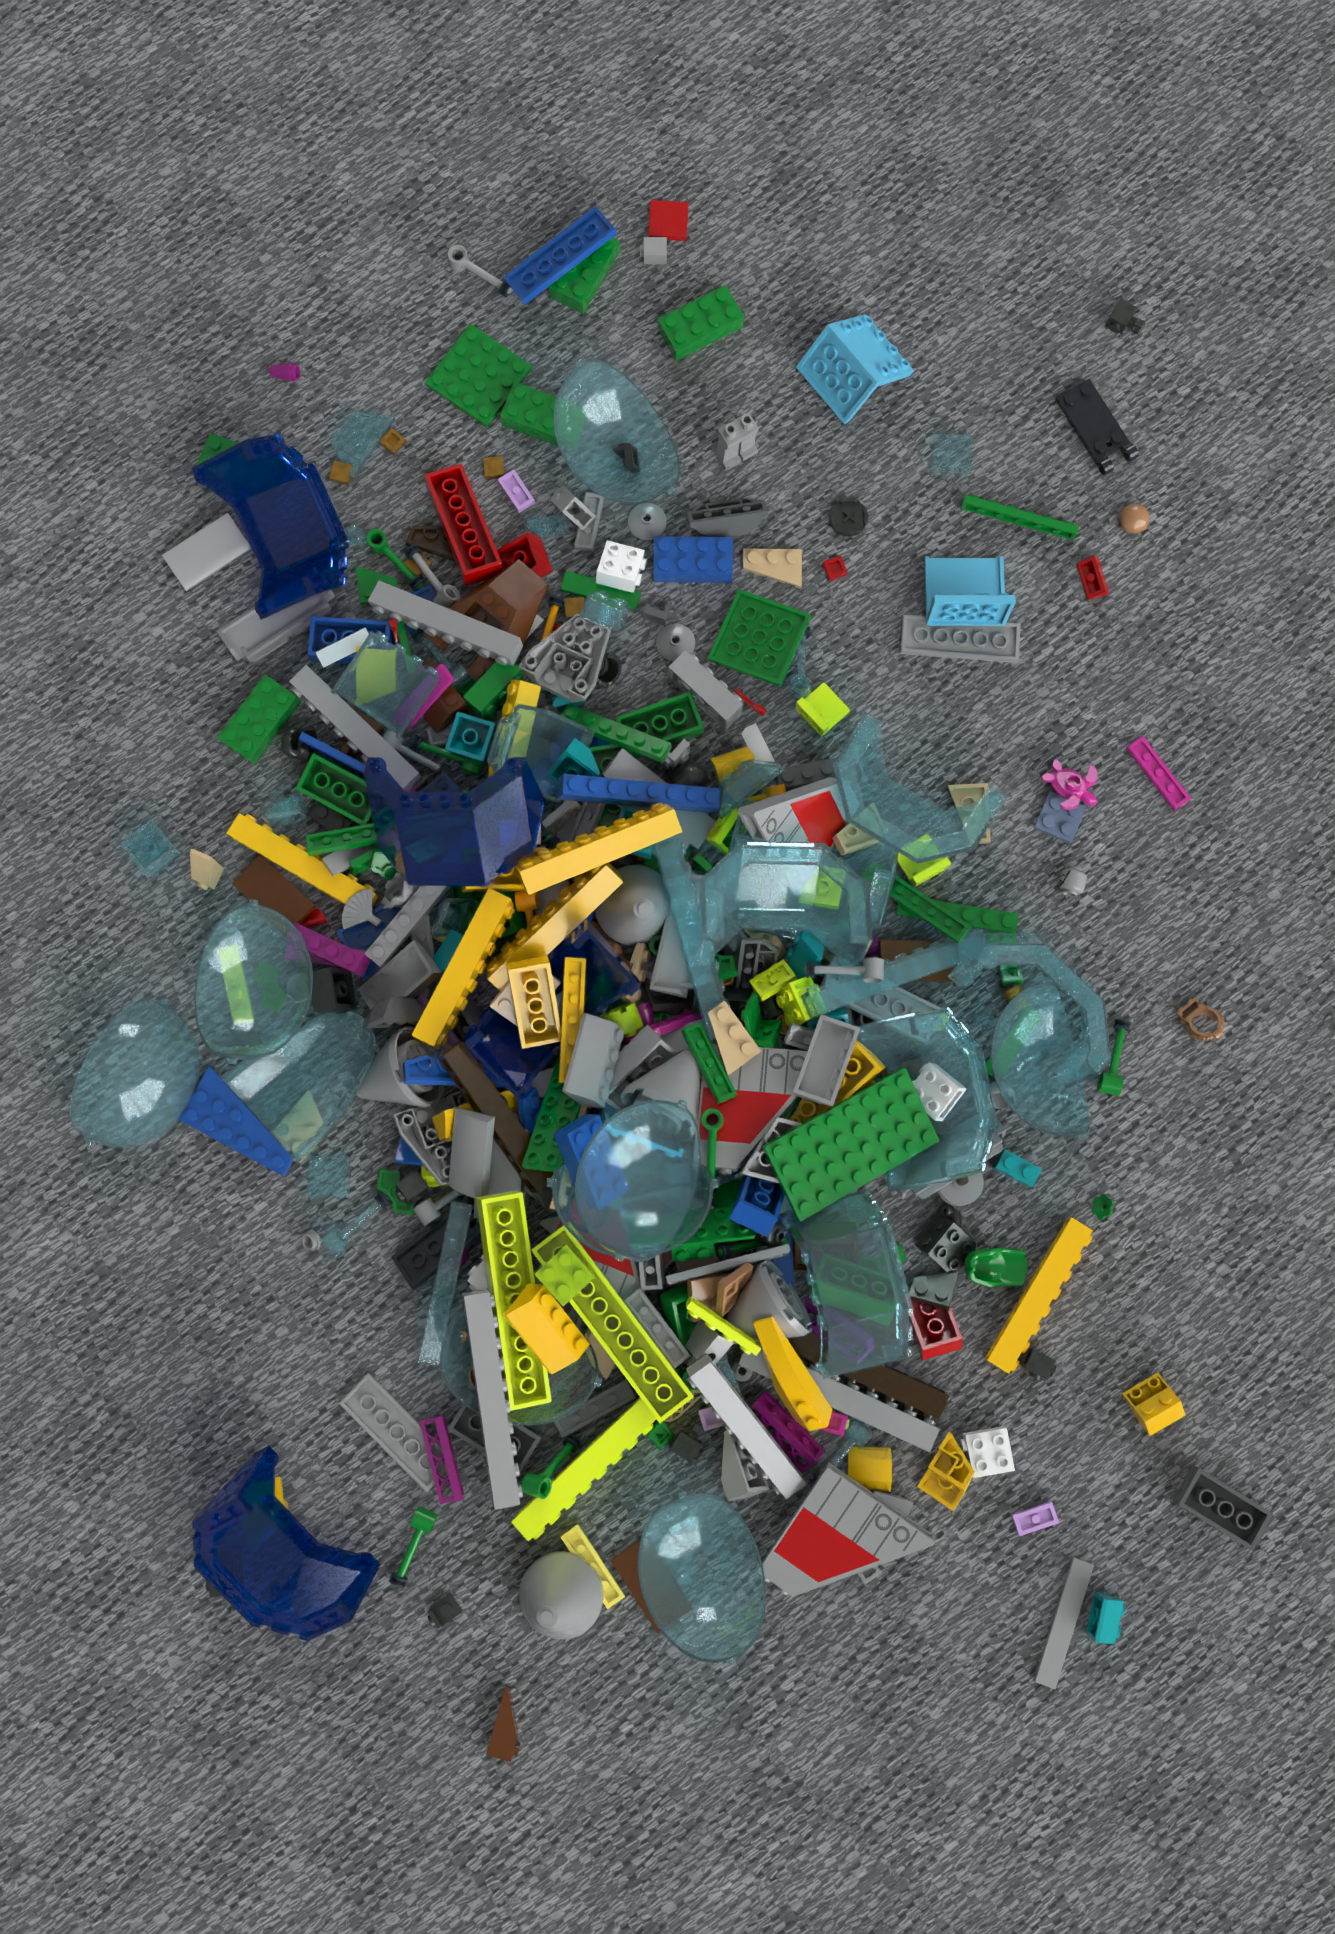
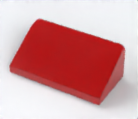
M1094 555L1076 563L1088 600L1110 594L1098 557Z

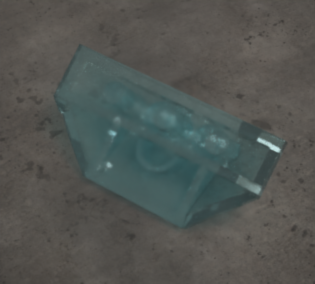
M753 759L742 762L737 770L725 775L718 784L720 789V806L714 813L720 819L724 818L785 769L777 762Z

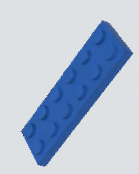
M594 206L503 278L525 305L618 233L601 211Z

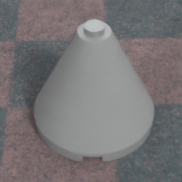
M640 865L620 867L616 870L619 872L623 883L595 909L596 919L602 930L610 938L621 944L636 946L637 942L648 944L653 937L662 936L672 889L661 874L649 867Z
M407 1026L395 1031L355 1081L354 1091L356 1095L367 1100L428 1107L440 1101L445 1085L404 1084L402 1066L404 1061L426 1055L432 1056V1052L436 1049L415 1039L412 1036L414 1027Z
M690 1049L683 1050L627 1085L620 1095L622 1104L625 1106L628 1103L632 1107L629 1113L644 1125L670 1138L674 1133L681 1135L679 1139L682 1141L691 1140L698 1127L701 1071Z
M769 1259L763 1260L757 1265L750 1280L725 1320L756 1341L759 1340L753 1325L754 1321L773 1316L786 1338L805 1336L813 1330L812 1328L807 1329V1326L812 1323L798 1294L790 1283L787 1284L781 1277L783 1273Z
M557 1551L539 1557L527 1569L521 1580L519 1602L523 1615L536 1631L550 1638L571 1639L585 1633L595 1623L603 1606L604 1591L600 1576L595 1568L592 1569L584 1561V1558L574 1553Z

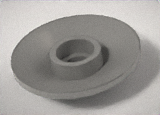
M642 503L635 506L628 516V527L631 533L642 540H652L654 536L659 537L666 528L667 519L664 511L653 503ZM648 516L651 519L650 521H645L644 517Z
M682 624L667 625L657 635V650L663 658L674 662L685 650L689 654L694 651L695 637L692 631ZM678 638L679 642L673 643L672 639Z

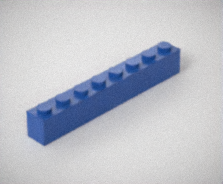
M563 774L557 779L558 800L647 808L663 802V804L669 805L674 810L713 813L720 806L719 788Z

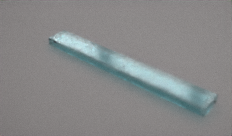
M451 1201L418 1363L439 1366L472 1204Z

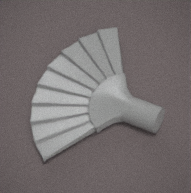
M373 889L360 891L348 900L342 913L344 929L365 921H369L377 927L381 924L382 920L373 915Z

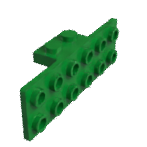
M560 1056L556 1060L522 1163L524 1169L551 1172L561 1171L564 1160L553 1133L576 1120L582 1106L563 1092L564 1083H558Z
M733 1206L626 1219L629 1252L671 1248L673 1262L715 1257L713 1243L754 1239L755 1231L729 1219Z

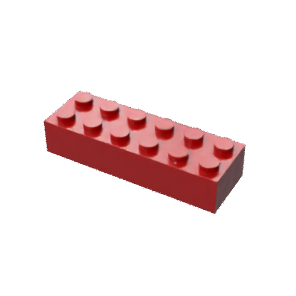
M462 463L425 474L426 489L465 586L487 580L501 571V559Z

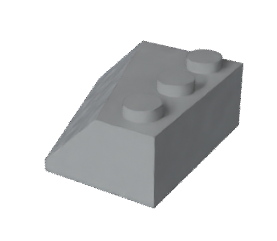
M775 1117L741 1174L779 1183L762 1146L802 1123Z

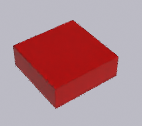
M841 555L822 562L829 581L848 574Z

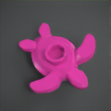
M1054 760L1052 764L1053 771L1041 777L1044 782H1051L1054 790L1061 797L1067 799L1060 804L1062 809L1069 810L1078 807L1081 799L1089 806L1097 803L1095 795L1087 791V788L1097 782L1098 777L1097 770L1092 765L1088 768L1087 776L1083 778L1082 775L1074 770L1062 769L1061 763L1058 760Z

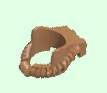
M1196 997L1189 999L1186 1002L1187 1005L1177 1010L1180 1025L1185 1026L1186 1033L1194 1040L1209 1041V1039L1212 1040L1213 1038L1217 1040L1223 1035L1222 1031L1225 1026L1223 1015L1217 1009L1209 1006L1206 1007L1203 1003H1199ZM1198 1015H1206L1214 1022L1217 1021V1029L1213 1033H1200L1194 1029L1191 1021Z

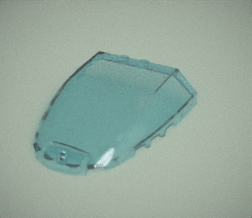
M349 1011L347 1013L330 1012L305 1022V1026L297 1030H289L288 1035L281 1039L272 1040L270 1042L271 1045L263 1050H256L221 1077L297 1164L324 1138L342 1116L373 1063L377 1044L375 1034L372 1028L362 1027L365 1019L356 1013Z

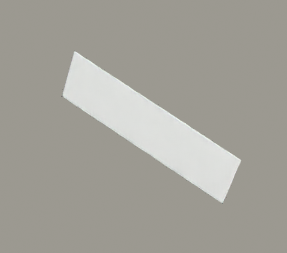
M363 628L315 653L324 668L356 652V646L366 647L372 644L373 641L366 628Z
M756 723L746 727L742 732V736L747 746L753 752L755 762L765 779L775 774L776 769L779 768Z

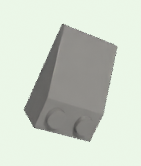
M725 1431L721 1481L723 1492L728 1501L750 1498L769 1490L767 1481L759 1470L761 1468L759 1464L754 1465L747 1455L749 1453L748 1450L740 1448L735 1440L737 1437L734 1433L730 1435L728 1431Z

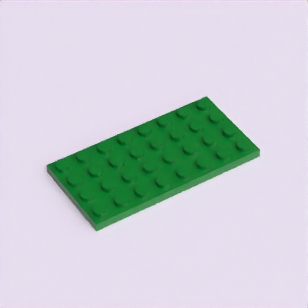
M901 1067L768 1142L762 1148L797 1221L801 1222L940 1140L906 1068Z

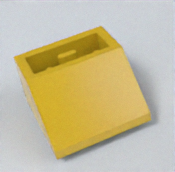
M748 746L710 758L715 777L725 801L763 789L753 752Z
M1159 1373L1152 1375L1122 1393L1138 1422L1149 1436L1185 1416L1181 1400Z

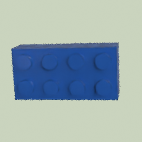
M654 536V582L732 583L733 537Z
M311 616L308 656L312 662H320L315 652L363 628H366L373 641L372 644L366 647L392 649L393 631L389 626V621ZM356 652L334 663L355 664Z
M584 1114L553 1133L583 1209L598 1211L629 1191L599 1115Z
M744 1174L729 1219L768 1237L778 1220L785 1197L780 1183Z

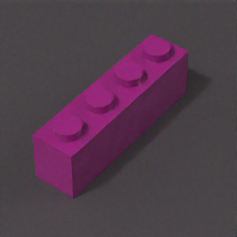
M295 922L286 938V941L360 977H363L371 961L364 954Z

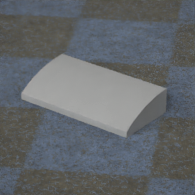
M226 513L164 553L162 557L187 591L252 548L230 515Z
M413 940L358 990L371 1010L375 1004L382 1002L381 999L386 996L392 995L394 998L405 996V998L414 999L436 980L442 972L427 951L416 940Z
M822 1014L820 1015L794 1087L793 1095L833 1107L860 1027Z
M458 1107L455 1108L448 1185L454 1190L473 1198L488 1194L495 1117Z

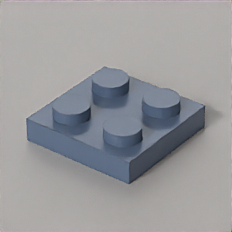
M1050 791L1034 829L1071 844L1087 807L1079 804L1074 809H1062L1060 804L1067 799Z

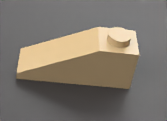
M191 849V879L197 882L196 886L207 891L209 887L214 890L224 868L212 857Z

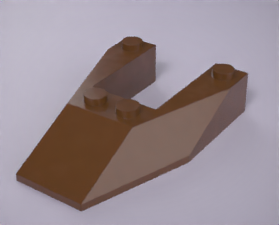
M518 559L465 593L448 609L520 637L524 645L548 584ZM426 632L423 634L443 651L450 645L440 636L435 635L433 637ZM479 656L466 673L477 682L496 663V660L491 657L484 658Z

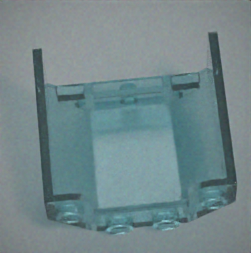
M379 630L376 633L371 631L331 693L341 695L397 734L396 737L401 739L441 678L438 676L439 672L431 666L428 668L422 664L424 661L415 654L411 657L405 653L407 649L401 644H392L387 640L388 637Z
M518 704L512 714L507 718L503 717L499 720L487 757V762L489 766H492L494 772V782L561 806L566 800L557 799V783L549 778L547 773L574 738L586 747H589L595 731L550 710Z

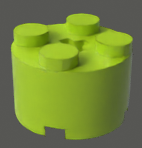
M635 1002L618 1006L609 1011L608 1014L604 1012L597 1016L616 1023L624 1030L625 1038L637 1034L636 1032L644 1028Z

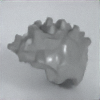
M395 873V877L388 880L387 884H385L386 891L381 901V904H385L383 908H402L419 886L404 873Z

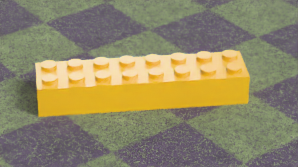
M663 802L651 806V810L646 812L640 810L633 813V817L629 819L620 818L614 821L612 826L598 827L592 834L587 835V833L578 835L575 837V841L570 843L564 841L557 844V848L553 850L544 849L537 853L538 856L533 858L524 857L518 860V864L514 866L523 888L530 895L681 833L682 829L675 810L669 805L663 804Z
M609 862L577 875L574 878L575 882L570 887H564L559 893L560 896L555 901L551 900L545 906V911L541 915H535L531 919L530 925L526 929L522 928L515 935V940L511 943H506L501 948V953L497 957L493 956L486 963L487 979L499 991L509 981L506 963L547 956L623 883L619 872Z
M488 888L412 1033L415 1039L438 1051L440 1047L444 1048L449 1039L447 1034L450 1028L454 1029L458 1022L457 1014L460 1010L463 1011L467 1005L468 1000L466 997L468 993L474 991L477 985L475 980L478 974H483L487 966L485 961L488 955H493L496 949L494 944L497 938L503 936L506 929L504 925L507 919L511 920L514 915L515 909H513L514 904L511 898Z

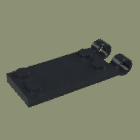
M1090 379L1056 396V402L1102 475L1105 476L1114 471V465L1107 456L1118 450L1122 452L1127 462L1139 457L1137 447L1130 443Z
M468 1196L464 1198L460 1204L391 1257L411 1289L415 1290L481 1238L479 1222L472 1228L465 1215L474 1213L473 1197Z

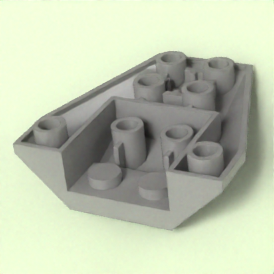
M576 614L528 651L519 667L531 681L541 686L542 689L571 703L585 701L596 685L611 630Z
M461 1091L450 1094L431 1106L410 1108L393 1114L399 1134L440 1186L449 1183L452 1141L447 1142V1139L439 1140L432 1117L445 1110L467 1104L468 1102Z

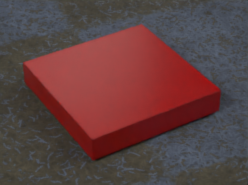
M651 200L648 237H667V240L686 241L689 202Z

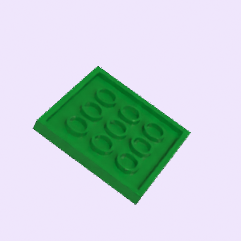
M469 324L424 383L428 388L473 419L488 427L505 405L514 382L521 384L533 368L528 362L472 324Z
M738 589L709 653L708 661L781 687L811 620V614Z

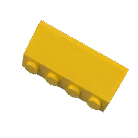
M520 1088L499 1093L507 1099V1105L510 1110L519 1115L517 1098L521 1095ZM469 1103L458 1106V1108L474 1112ZM455 1108L445 1110L432 1117L440 1141L447 1139V1142L452 1141Z
M529 1283L504 1313L505 1318L550 1374H554L577 1361L590 1345L549 1290L542 1284Z

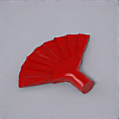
M391 619L389 621V626L394 633L398 653L400 654L401 650L397 636V621L395 619Z
M738 689L734 690L754 711L761 716L766 714L767 710L764 707L750 700Z

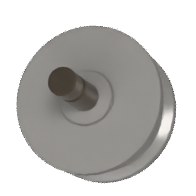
M978 1167L971 1171H964L963 1168L958 1171L959 1177L955 1181L937 1191L941 1199L953 1206H964L974 1202L982 1193L984 1186L983 1175Z

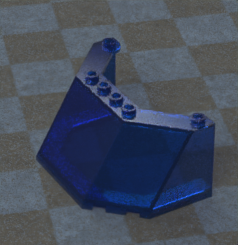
M280 434L246 439L191 468L198 484L207 486L234 508V512L242 525L243 532L246 534L251 544V549L256 555L261 569L259 599L255 602V611L259 615L260 620L274 616L346 585L347 578L344 576V570L348 566V556L345 554L346 549L349 548L348 537L317 468L311 462L307 464L303 460V455L293 446L288 447Z
M368 757L364 779L378 848L408 885L487 887L494 882L493 879L499 874H505L517 865L518 860L525 855L528 857L534 852L545 798L525 757L509 758L503 764V768L470 792H405L386 770L387 764L384 759Z
M586 919L580 924L582 927H576L547 956L552 975L561 982L555 990V996L563 990L564 958H586L583 1013L600 1016L608 1009L607 1006L621 997L627 995L631 997L639 990L638 985L640 981L590 921ZM488 1006L478 1017L480 1019L478 1025L473 1024L467 1030L464 1045L516 1098L520 1094L524 1096L531 1090L532 1086L530 1084L550 1058L552 1056L555 1058L560 1054V1042L522 1049L518 1027Z
M267 1446L254 1453L192 1521V1529H195V1535L193 1536L195 1558L193 1564L198 1572L251 1626L260 1628L261 1625L271 1627L273 1632L287 1636L289 1633L299 1635L301 1640L310 1641L353 1620L381 1563L368 1552L358 1554L321 1544L275 1496V1466L279 1462V1456L270 1446Z

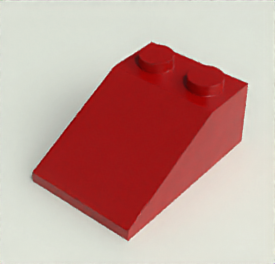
M531 532L523 534L497 550L502 562V570L519 559L540 578L553 572L540 536Z
M909 1293L902 1295L913 1337L922 1360L962 1349L963 1338L951 1307L949 1310L908 1299Z

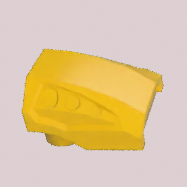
M848 1446V1476L868 1490L891 1492V1448Z

